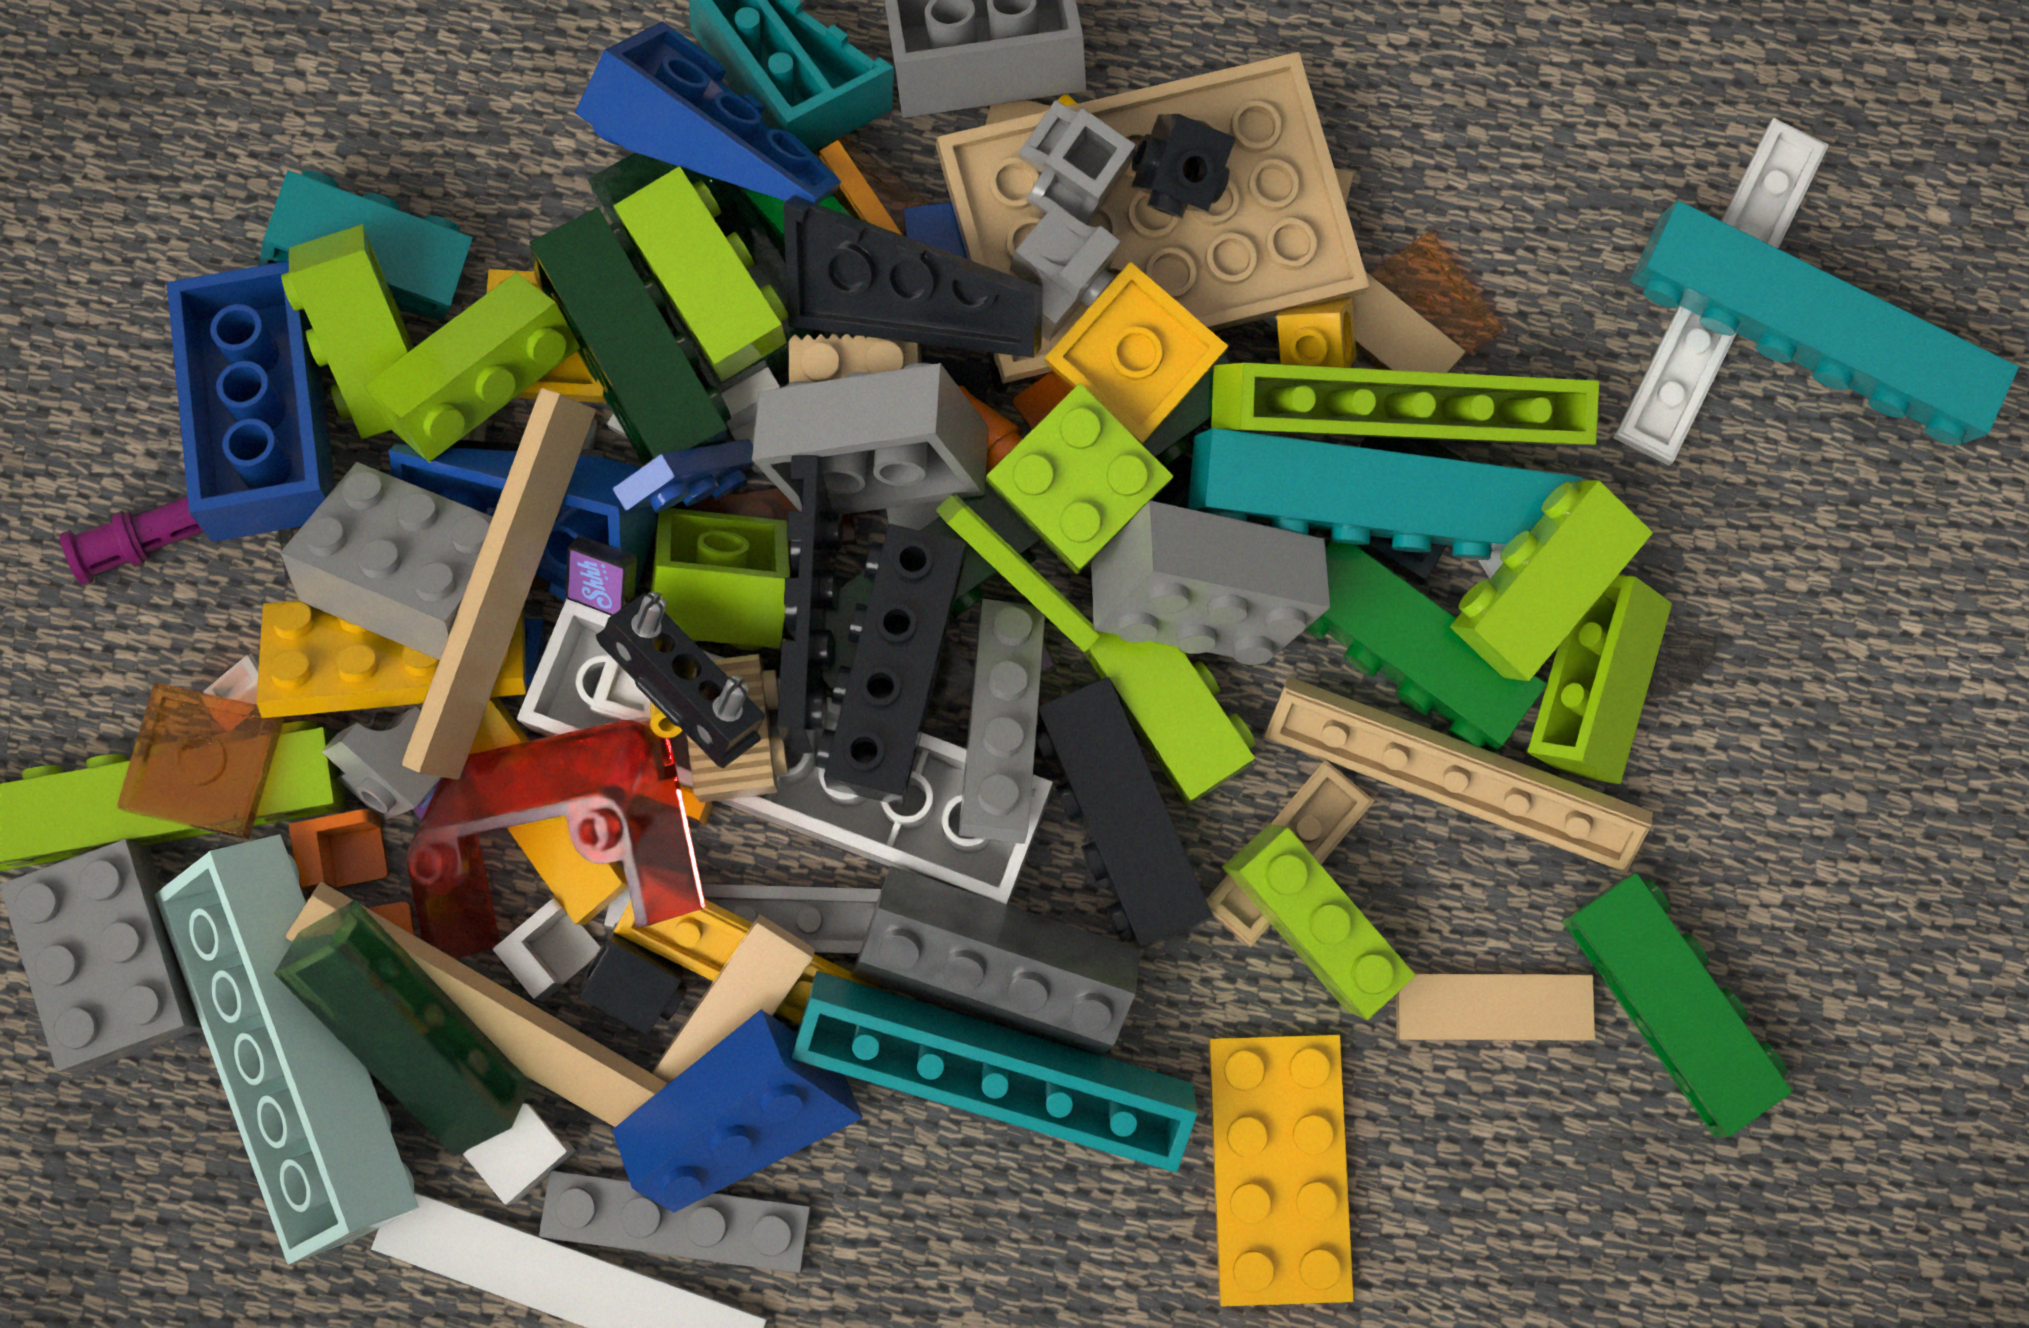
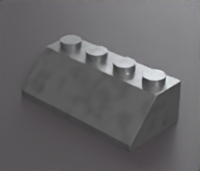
M890 866L851 976L996 1025L1101 1056L1114 1046L1135 997L1141 949Z

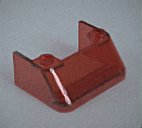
M638 717L469 754L459 780L441 777L407 851V870L422 940L454 959L497 946L500 943V937L478 833L565 815L571 841L583 858L596 864L623 861L637 928L653 925L706 908L670 738L657 736L651 730L650 718Z

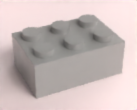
M884 0L902 118L1087 91L1084 39L1076 0Z
M913 363L899 370L873 374L854 372L840 379L814 383L795 381L782 388L759 391L752 461L799 511H802V505L795 482H792L790 479L792 456H818L832 510L834 512H842V514L945 501L950 494L953 496L957 495L960 498L985 495L989 427L941 363Z
M356 462L283 548L280 554L299 601L440 660L493 517Z
M1149 501L1091 561L1094 630L1117 634L1121 639L1129 642L1152 641L1177 646L1180 651L1190 654L1208 652L1233 657L1241 664H1266L1330 608L1325 540L1323 538Z
M124 839L0 884V890L56 1072L84 1073L202 1030L154 896L162 888L148 846Z

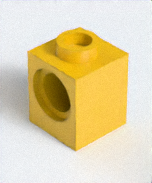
M1352 297L1284 310L1278 313L1277 328L1281 365L1350 368L1357 357Z

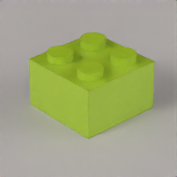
M1079 383L986 475V485L1078 575L1131 519L1169 484L1174 476Z
M668 508L658 512L651 574V592L662 594L660 600L666 598L667 606L664 612L694 643L698 640L729 643L731 646L741 650H758L762 647L780 648L785 619V578H790L787 520Z

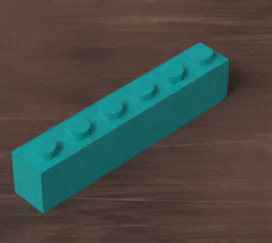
M1679 200L1659 216L1629 280L1644 288L1643 294L1650 301L1668 308L1681 306L1701 316L1699 319L1700 323L1709 330L1727 336L1737 333L1757 343L1755 348L1763 356L1781 363L1794 361L1812 370V377L1820 384L1841 391L1849 388L1870 398L1868 404L1874 410L1890 417L1903 418L1906 416L1926 425L1924 431L1928 436L1949 445H1960L1962 442L1966 444L1989 434L2019 366Z
M1212 428L1194 436L1188 509L1246 522L1249 520L1270 523V527L1308 535L1309 528L1331 531V541L1337 543L1367 545L1370 544V536L1393 538L1392 549L1430 552L1431 543L1453 546V557L1489 560L1491 559L1492 551L1502 552L1518 534L1523 531L1530 532L1545 514L1541 510L1544 501L1557 487L1565 482L1582 481V477Z
M816 971L791 1058L1175 1173L1178 1171L1198 1114L1193 1083L819 971Z

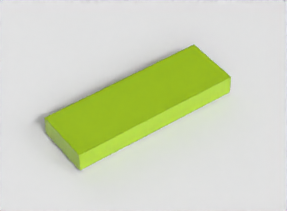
M950 494L935 510L953 530L1084 653L1100 637L1099 631L1094 630V625L960 497Z

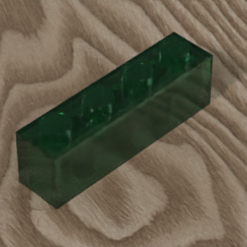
M357 900L350 902L298 932L275 970L274 975L453 1156L512 1128L532 1083Z

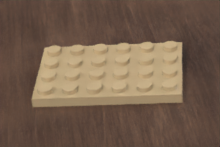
M1299 52L1066 106L1076 112L1084 108L1136 144V148L1146 134L1151 135L1158 114H1181L1236 138L1226 163V167L1230 170V175L1223 195L1216 203H1211L1208 212L1186 210L1183 219L1164 214L1147 206L1150 195L1131 188L1137 172L1132 170V163L1088 225L1091 227H1099L1101 225L1121 241L1108 271L1114 278L1131 261L1212 332L1274 317L1284 310L1363 295L1369 289V282ZM1047 111L938 136L936 140V149L967 259L1015 277L1018 276L1010 271L1014 252L1045 216L1044 213L1029 204L1026 198L1039 179L1041 172L1019 158V151ZM1082 302L1050 341L1042 336V348L1034 358L994 353L1002 384L1052 372L1053 370L1044 363L1045 356L1089 307Z

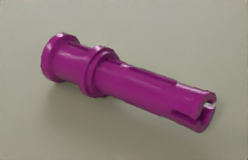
M188 496L134 516L130 511L114 513L112 521L78 534L71 530L61 533L60 542L72 573L79 584L85 586L93 582V576L126 563H131L134 567L142 565L146 559H149V552L203 533L204 531L190 515Z

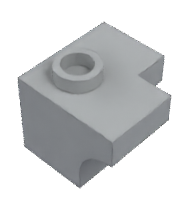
M1055 100L1019 151V158L1041 172L1039 179L1026 197L1027 202L1045 215L1057 203L1073 217L1089 225L1132 163L1136 144L1084 108L1076 112Z
M1057 203L1052 206L1015 250L1010 266V271L1020 279L1042 286V336L1048 341L1054 337L1082 302L1090 307L1115 279L1108 271L1121 243L1120 240L1101 225L1099 227L1088 226L1073 217Z
M417 707L396 716L383 731L368 729L357 722L337 733L321 751L342 770L336 779L383 821L416 808L441 778L439 776L418 773L402 765V760L421 712Z

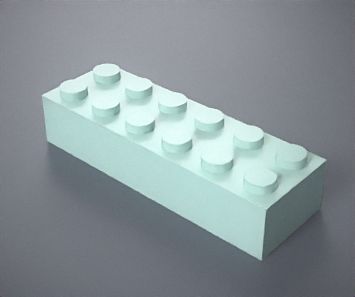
M279 834L209 851L154 894L285 1259L287 1264L290 1265L359 1239L419 1208L414 1196L412 1174L409 1168L401 1161L390 1131L391 1119L384 1103L378 1099L368 1072L366 1050L361 1041L355 1037L345 1010L343 988L338 979L332 975L327 961L285 938V935L306 902L299 886L300 878L297 864L287 853L282 837Z

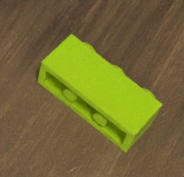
M679 166L613 206L620 224L626 231L632 244L721 383L787 343L781 324L783 320L789 317L786 309L769 284L759 289L747 270L753 267L755 263L736 232L725 237L714 217L721 214V210L702 180L692 185Z
M361 224L289 247V272L281 274L282 284L293 310L296 312L304 309L312 325V329L306 330V336L317 365L321 367L329 364L337 383L331 384L330 390L341 419L345 421L352 418L361 439L390 431L391 428L364 385L415 347L364 225Z
M515 272L366 383L364 387L391 430L430 463L580 349V346L557 303L519 273Z
M1600 480L1565 482L1557 487L1546 498L1541 507V510L1545 513L1530 532L1523 531L1508 543L1500 555V559L1504 563L1488 581L1482 580L1474 585L1459 603V609L1462 612L1450 625V628L1503 678L1530 681L1653 534Z
M1618 575L1557 648L1527 751L1529 754L1569 776L1621 784L1672 603L1635 576Z
M1098 632L1100 637L1089 647L1084 655L1101 680L1107 677L1110 678L1127 719L1186 807L1251 766L1255 757L1250 748L1256 745L1255 739L1238 714L1234 713L1227 717L1214 697L1220 692V688L1209 669L1201 660L1192 664L1186 654L1180 651L1177 646L1152 641L1129 642L1121 639L1117 634Z
M1267 825L1222 866L1225 872L1347 1012L1369 1020L1416 976L1288 827Z

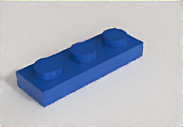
M750 439L663 453L615 486L613 490L625 511L652 506L654 511L658 513L682 500L686 506L693 505L711 494L715 500L730 495L747 483L748 480L744 472L756 465L752 461L753 444Z

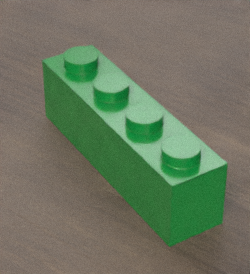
M1331 541L1325 549L1330 608L1304 631L1318 639H1323L1328 634L1347 648L1343 654L1345 659L1356 669L1370 677H1375L1380 672L1397 684L1399 688L1395 694L1408 707L1423 715H1427L1431 709L1449 722L1451 726L1447 732L1451 737L1493 753L1502 747L1547 684L1535 675L1530 681L1503 678L1450 628V625L1456 620L1454 616L1356 545Z
M1637 872L1614 883L1562 919L1561 922L1712 1136L1730 1137L1793 1093L1783 1078L1788 1073L1787 1067L1778 1053L1767 1042L1762 1041L1758 1043L1744 1024V1021L1749 1017L1738 997L1727 987L1719 989L1705 967L1710 962L1701 945L1689 933L1685 932L1681 935L1666 913L1671 911V907L1660 888L1652 880L1646 879L1642 881Z

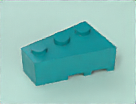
M689 0L691 32L704 50L727 70L724 77L739 97L742 94H752L765 106L761 113V119L771 129H780L794 134L811 152L892 111L894 67L880 57L874 61L848 43V34L832 24L827 28L802 10L801 1Z
M287 170L263 239L258 266L289 261V247L363 224L398 309L439 321L444 320L451 306L473 237L460 233L461 228L448 219L434 215H427L422 219L402 212L398 203L385 196L365 193L361 197L339 189V184L334 179L322 173L305 170L300 175Z

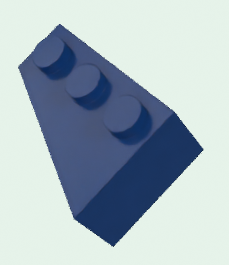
M760 1009L618 1124L612 1131L632 1189L675 1213L862 1119L863 1116L845 1075L791 1059L797 1033Z

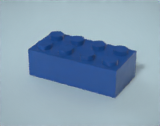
M289 261L167 282L189 513L211 542L303 526L335 488L322 369L317 365L312 355L306 336V330L312 329V325L304 309L296 312L293 310L282 284L281 274L289 272Z

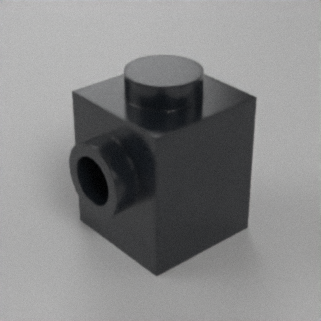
M615 923L583 975L579 998L648 1035L659 1017L669 1021L682 1002L687 990V986L681 984L683 966L614 933L617 925Z

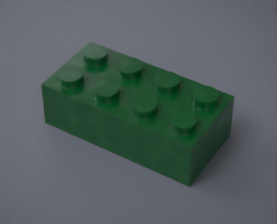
M596 207L530 241L535 279L542 292L557 303L580 346L577 353L591 377L593 376L596 383L598 379L603 387L604 399L623 429L643 467L663 453L726 443L727 436L730 435L726 422L732 419L729 409L714 385L704 389L694 368L700 364L699 359L684 332L680 330L672 334L663 315V312L668 310L664 297L651 276L640 279L631 260L632 257L636 256V252L620 222L616 221L609 225L599 207Z

